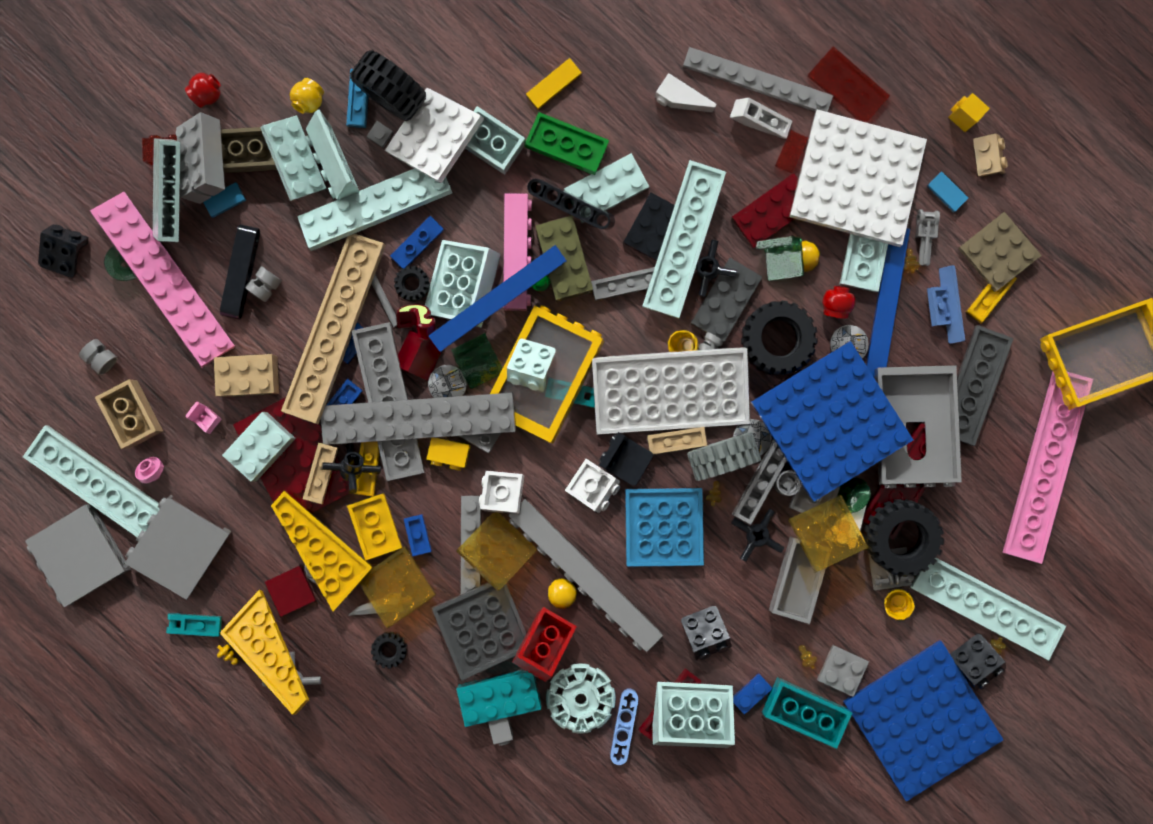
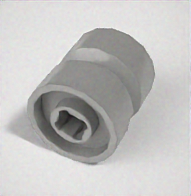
M261 266L255 274L256 279H251L245 288L262 301L267 302L272 295L271 290H276L282 280Z
M98 339L87 343L79 353V357L86 364H91V368L98 375L108 372L118 360V357L110 350H106V346Z
M782 470L773 487L776 492L791 496L799 492L802 484L794 471Z

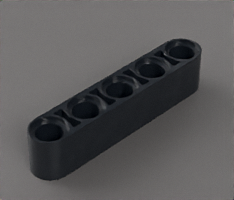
M536 178L530 180L527 185V190L532 196L598 229L610 230L615 225V218L611 213L555 185ZM540 183L541 190L537 193L535 187ZM554 191L558 194L555 201L552 200V193ZM573 199L574 207L569 209L568 202ZM589 207L591 215L586 218L584 212ZM603 216H606L608 218V222L605 226L601 224V219Z
M241 224L237 228L220 305L221 316L239 320L243 316L248 290L245 287L251 280L260 239V228Z

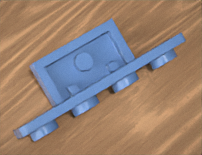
M952 265L939 269L941 287L927 288L932 326L946 325L949 344L965 341L956 269Z

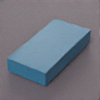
M942 171L927 185L953 213L968 199Z
M234 183L215 196L211 195V198L203 203L210 216L214 218L246 201V198L238 183Z

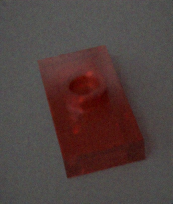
M791 130L775 166L792 174L808 137Z

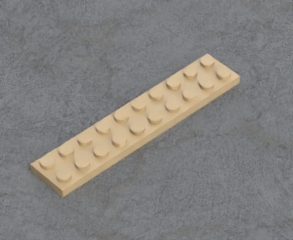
M357 234L347 236L282 407V412L319 424L350 342L352 331L356 326L386 246L384 243Z

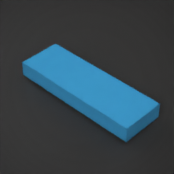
M351 79L349 81L346 125L347 127L366 128L369 96L357 87Z

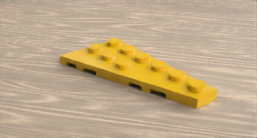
M284 491L271 507L298 550L299 555L319 586L323 596L326 598L331 610L334 612L371 570L372 566Z
M258 590L224 627L220 634L291 714L296 715L309 701V698L263 591Z

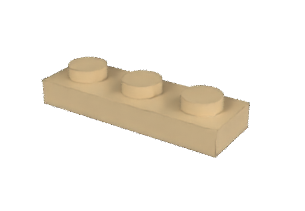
M704 427L647 436L649 451L653 454L707 446Z
M318 443L303 499L323 504L332 470H322V462L335 463L338 452L337 447Z

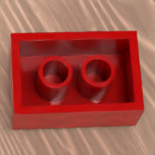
M543 607L537 613L512 663L546 682L552 677L577 626Z

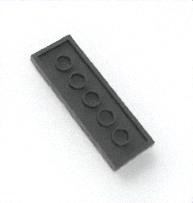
M976 325L957 375L960 442L971 446L976 444L1014 339Z

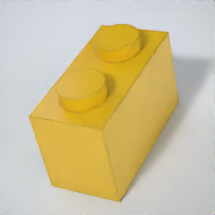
M972 93L968 97L963 96L950 109L952 114L948 118L966 132L990 108Z
M431 437L427 460H431L432 465L442 466V463L450 465V469L461 471V467L466 468L471 445Z

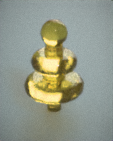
M909 248L906 250L908 256L905 258L906 264L904 269L915 273V269L920 267V263L916 261L917 257L912 255L913 250Z
M719 481L713 482L714 487L709 490V493L712 495L706 496V500L711 502V506H715V503L722 501L721 497L717 496L721 494V491L718 490L720 486Z
M1001 637L998 640L992 639L990 641V644L999 655L1002 654L1001 650L1006 649V645L1002 642Z
M800 645L801 659L804 660L802 663L803 667L814 669L817 657L812 656L811 651H806L804 645Z

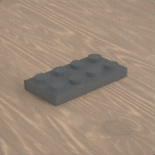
M732 258L728 259L724 268L737 270L736 278L719 274L690 323L706 333L709 332L717 336L723 343L762 279V276Z

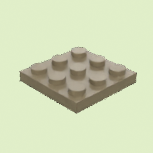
M1005 212L958 248L987 284L991 285L994 292L1042 256Z

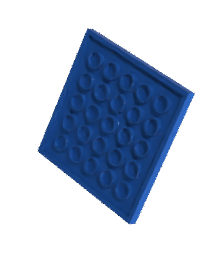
M851 341L751 402L813 502L913 441V438Z
M940 640L855 693L854 697L850 696L843 701L845 706L852 712V717L905 801L910 800L1004 740L945 645Z

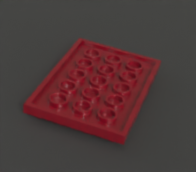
M285 397L233 424L238 436H240L261 412H268L296 438L260 478L273 503L286 491L312 514L350 494L349 482L341 477L340 471H332L323 504L303 499L318 443H323L322 426L320 422L316 424L282 412ZM336 456L335 463H341L338 456Z

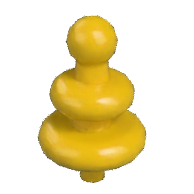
M226 644L223 647L219 645L217 647L219 649L217 653L218 658L224 656V661L230 660L233 665L238 663V659L233 657L234 652H228L230 645Z

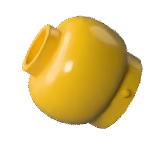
M304 78L301 82H297L290 90L291 105L299 113H313L322 104L324 90L312 79Z

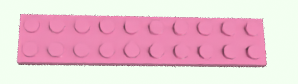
M125 192L90 210L95 220L201 368L214 361V357H220L235 348L232 341L164 246L153 237V231Z
M1053 372L1002 552L1041 564L1046 552L1086 406L1085 404L1071 410L1068 409V406L1063 402L1061 389L1056 385V377ZM1067 372L1077 398L1089 395L1093 379Z

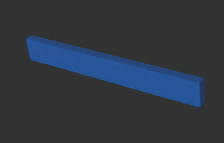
M906 228L901 247L890 244L887 247L866 366L873 377H875L876 368L887 367L910 232L908 228Z
M554 245L430 334V339L440 352L560 267L567 260L556 245Z

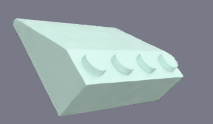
M320 110L315 111L306 128L308 133L306 139L310 147L313 146L316 151L313 153L318 164L321 163L324 169L321 173L324 180L329 181L331 185L328 189L332 198L340 201L358 193L359 188L330 123Z
M442 240L425 306L431 310V316L451 320L489 293L493 286L501 254L486 247ZM480 323V324L477 325L476 327H480V328H481V327H482V323Z
M657 682L653 716V745L729 748L735 745L733 686Z

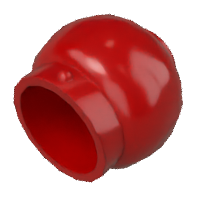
M201 72L189 80V85L185 87V91L188 97L198 107L202 108L205 105H212L220 98L221 84L214 75Z
M834 286V289L827 290L822 299L823 314L848 319L849 313L855 307V296L849 292V288Z

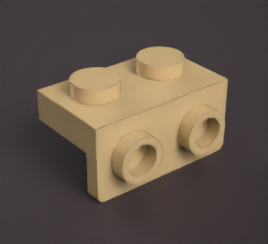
M997 133L974 138L978 176L982 177L997 173L1004 174L1005 168L1008 167L1007 159L1003 157L1002 151L1005 149L1004 139Z

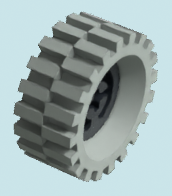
M752 432L731 437L687 453L696 481L722 475L761 461Z

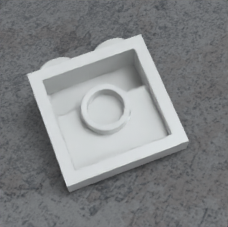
M585 459L565 491L600 513V511H605L609 506L608 499L610 496L615 495L619 491L620 485L618 484L620 481L588 459Z
M486 471L485 476L482 478L483 492L479 497L480 509L488 512L519 514L524 475Z

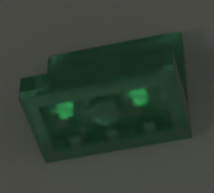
M788 236L756 242L757 249L764 250V253H766L769 281L804 276L802 238Z
M486 333L451 350L457 365L471 389L499 376L503 369Z

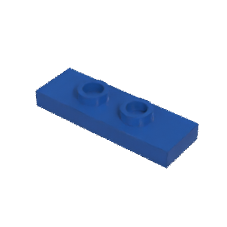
M429 216L390 257L401 268H406L444 229Z

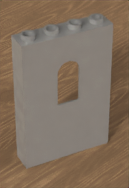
M956 366L876 368L875 380L904 426L906 427V422H925L926 454L921 460L911 459L907 453V445L878 462L879 484H884L885 488H897L896 484H904V488L916 487V483H924V487H936V483H943V487L956 486L955 483L962 482Z

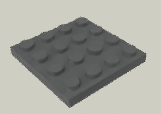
M503 576L431 608L461 680L514 657L527 634Z

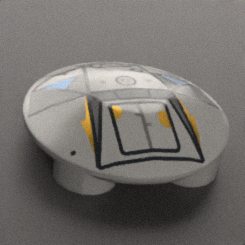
M845 325L838 328L831 337V351L833 352L851 341L861 358H863L867 353L869 345L865 332L853 325Z
M440 366L429 377L428 387L434 398L463 396L466 391L465 375L455 366Z
M750 419V424H741L736 427L733 437L752 432L761 456L770 447L771 434L763 422Z

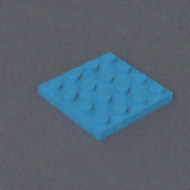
M702 488L625 489L626 566L704 565Z

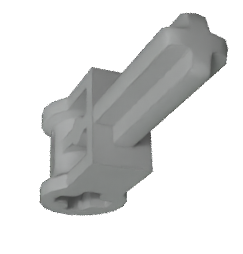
M919 209L917 212L915 237L920 238L918 264L921 266L930 265L932 239L938 237L940 212L937 210L934 212H924L922 209Z

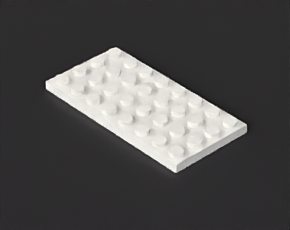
M745 347L595 357L592 359L597 434L750 424L747 348Z

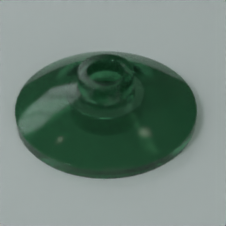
M116 247L110 248L104 258V266L107 273L119 281L136 279V275L129 266H121L125 260Z
M859 478L850 479L839 486L840 489L834 504L843 513L860 511L870 500L871 490L869 485Z

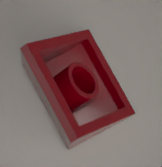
M409 331L398 354L401 369L428 381L442 351L440 352L432 340H421L417 333Z

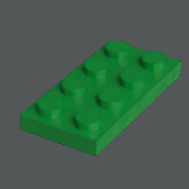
M538 112L524 147L595 175L609 140Z

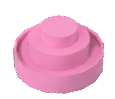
M157 457L146 458L137 466L135 476L140 482L146 484L156 481L163 472L164 465Z

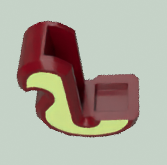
M420 304L406 305L397 310L396 321L398 328L416 325L419 339L424 341L431 340L429 335L436 331L435 319L431 318V310L428 307Z

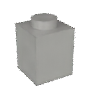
M509 717L488 722L493 744L499 743V746L509 744L510 740H513V731Z

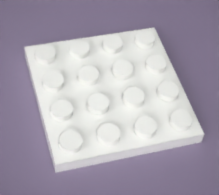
M426 88V100L411 120L403 122L385 151L442 183L484 118L441 94Z

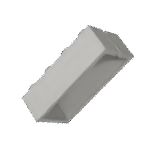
M200 112L176 127L177 141L180 142V197L199 204L211 198V195L215 196L225 190L220 120Z
M790 536L769 611L810 624L830 556V548Z

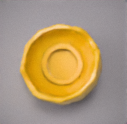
M801 241L792 247L790 259L798 271L808 272L818 265L820 254L814 243Z
M686 330L674 332L668 340L669 352L697 351L699 348L697 337Z
M557 579L548 588V599L555 608H569L576 600V588L567 579Z
M903 589L892 590L884 599L886 613L895 620H905L914 611L915 606L912 596Z

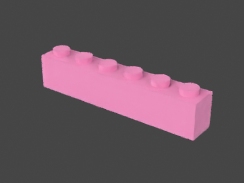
M505 193L504 281L531 263V256H528V249H531V237H528V230H532V218H528V211H532V199H528V194ZM526 290L503 307L504 311H527V306H531V294H527Z

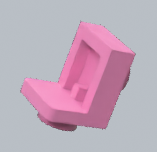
M196 402L186 414L187 419L195 422L208 434H211L222 420L209 407L199 402Z

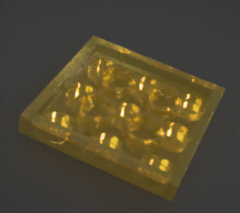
M841 495L789 519L815 573L868 548Z
M493 512L456 552L499 591L537 551V548L500 513Z
M406 547L401 548L372 568L359 582L386 628H390L436 596Z

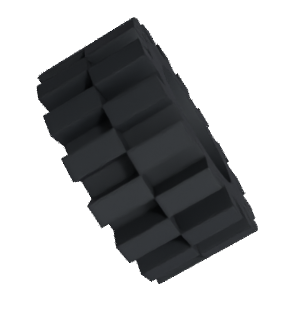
M406 266V268L400 269L401 271L397 272V277L394 278L396 292L403 299L411 302L419 301L422 297H425L430 286L427 274L416 266ZM409 277H416L419 280V287L414 291H409L405 287V281Z
M385 632L374 640L371 646V654L373 655V661L375 660L377 665L380 664L382 668L388 667V669L398 666L405 659L407 643L404 642L405 639L399 636L400 634ZM385 643L395 645L396 654L393 657H386L383 654L382 647Z

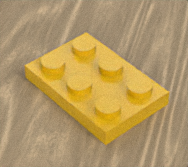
M385 493L347 506L365 560L403 548Z

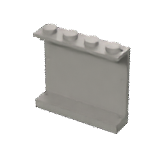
M170 495L167 499L163 498L157 506L160 510L156 515L152 514L146 524L149 527L146 531L142 530L136 538L138 544L135 548L131 547L125 555L128 558L125 564L187 600L231 531L225 527L224 529L219 528L172 499L173 496Z
M90 504L80 507L25 540L28 545L27 550L31 555H34L37 567L45 574L47 584L53 588L57 601L63 607L73 605L76 600L118 575L131 570L130 566L125 564L124 556L97 510Z

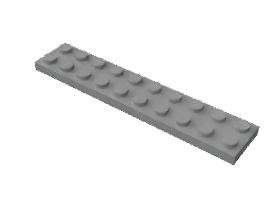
M513 392L327 405L324 407L321 416L323 444L326 445L516 431Z

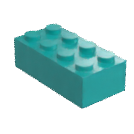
M524 669L458 684L456 688L465 727L541 710L542 706L536 678Z
M777 677L762 710L763 715L768 719L837 749L852 712L844 706Z

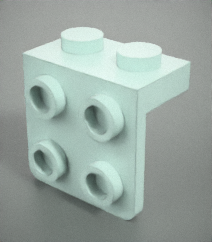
M520 339L507 366V381L514 385L528 387L534 391L544 392L546 375L554 358L555 348Z

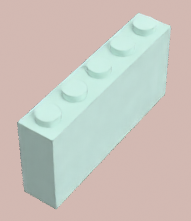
M154 138L153 237L157 241L179 242L180 142Z

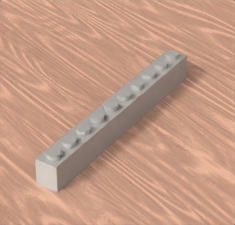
M526 499L520 503L519 514L511 513L509 515L511 518L509 522L516 529L520 527L524 531L523 536L529 542L534 541L538 545L537 550L544 556L548 554L552 558L550 562L557 569L561 567L566 572L564 576L571 583L575 581L579 585L577 589L585 597L589 595L593 599L591 603L598 610L602 608L607 613L605 616L611 623L617 622L621 626L619 630L626 637L630 635L634 639L632 643L640 651L644 649L647 652L663 636Z

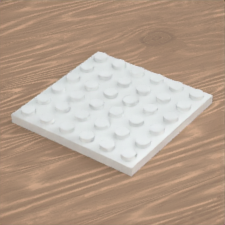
M817 109L789 217L901 247L904 241L927 139Z

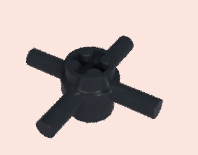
M711 240L708 256L701 258L696 264L695 270H697L702 278L698 295L701 297H706L709 281L715 279L719 274L735 278L737 276V270L720 267L715 259L719 242L717 240ZM709 264H713L712 272L702 271L704 267L707 268Z
M347 443V454L341 463L322 462V470L340 471L341 477L349 482V493L354 494L357 492L356 480L362 473L380 474L381 466L363 465L364 459L360 454L354 452V444Z
M768 509L761 523L751 526L735 517L733 518L731 524L746 532V539L749 542L740 559L747 562L754 548L764 546L765 544L782 553L784 546L769 538V531L767 529L776 512ZM754 531L763 532L758 542L755 540V536L753 535Z

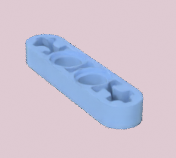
M625 689L620 697L610 751L611 760L616 765L624 764L629 754L638 704V695L633 689ZM631 693L635 699L630 701V708H622V705L627 706V699L624 697ZM622 713H630L631 720L623 722L620 718ZM620 731H625L628 734V738L625 741L617 739V734ZM615 744L622 746L621 752L624 757H620V760H617L614 755L618 753L619 746H615Z

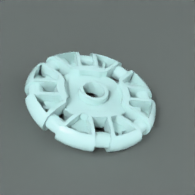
M573 664L565 670L564 668L561 669L550 681L551 686L550 689H547L546 705L547 709H550L552 713V719L561 728L572 730L573 733H589L594 728L599 729L611 717L610 712L615 707V690L610 685L611 680L602 670L589 667V664ZM574 674L576 679L569 682L568 676ZM586 674L593 676L592 681L585 679ZM603 686L605 691L599 694L597 688ZM558 687L563 688L562 695L557 693ZM578 694L586 696V701L583 704L576 702L575 697ZM599 703L605 705L603 710L597 709ZM560 704H562L564 710L559 711L557 708V706ZM570 715L577 718L575 723L569 721ZM592 716L594 720L587 723L585 718Z

